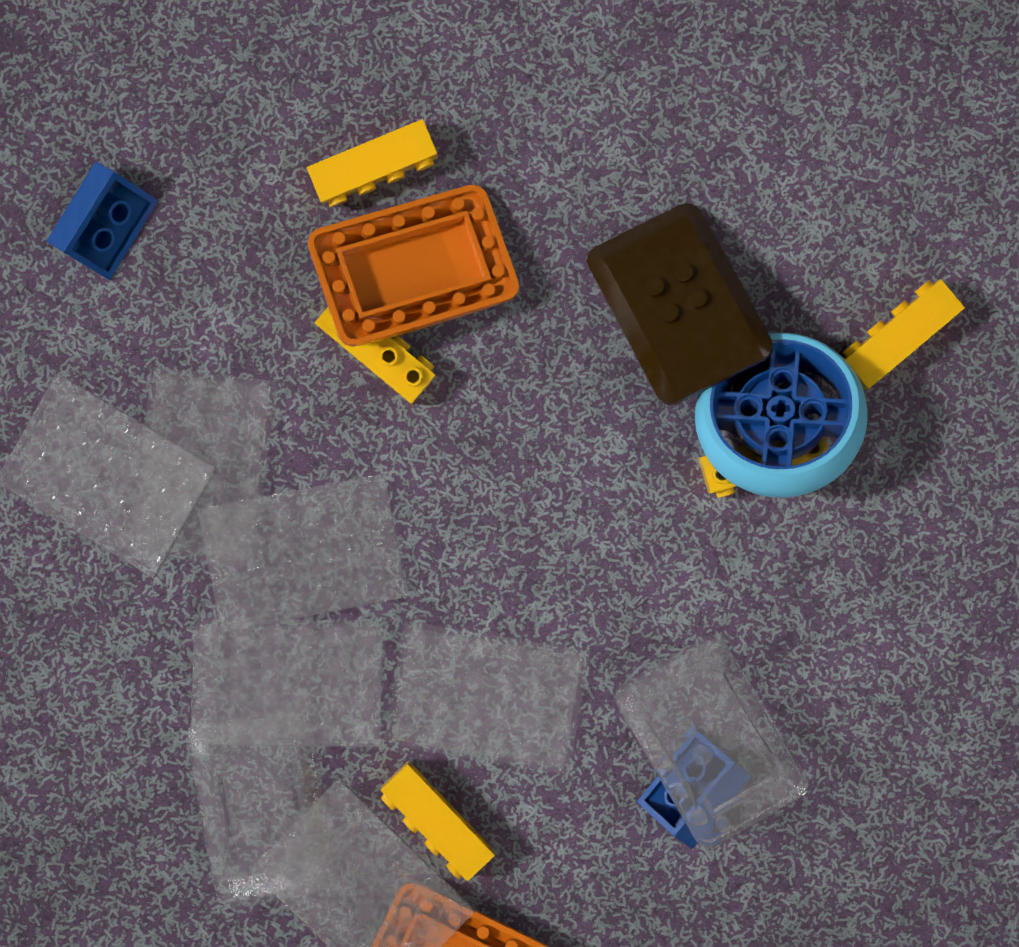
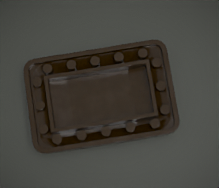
M688 203L678 205L594 247L589 252L587 257L588 267L652 389L662 403L666 405L679 404L765 361L772 354L773 343L767 329L697 206Z

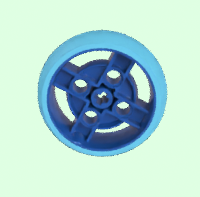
M770 333L773 351L768 359L698 394L695 406L696 432L702 449L710 463L724 478L734 485L762 496L795 497L808 494L828 485L838 478L852 463L866 433L868 420L867 404L862 385L856 373L835 350L808 336L793 333ZM770 366L769 370L750 379L740 393L726 392L732 384L744 375L759 368ZM799 368L808 370L824 379L836 391L840 399L825 398L818 385L811 378L800 373ZM785 382L788 383L790 387L787 389H779L778 387H776V385L778 383ZM746 409H752L757 412L753 416H744L742 414ZM778 411L785 412L784 416L777 417ZM809 413H815L820 418L812 421L805 416ZM720 430L737 431L746 447L762 457V464L752 461L735 451L723 438ZM822 437L838 438L820 456L805 463L792 466L793 459L810 452ZM781 440L786 445L782 448H776L771 443Z

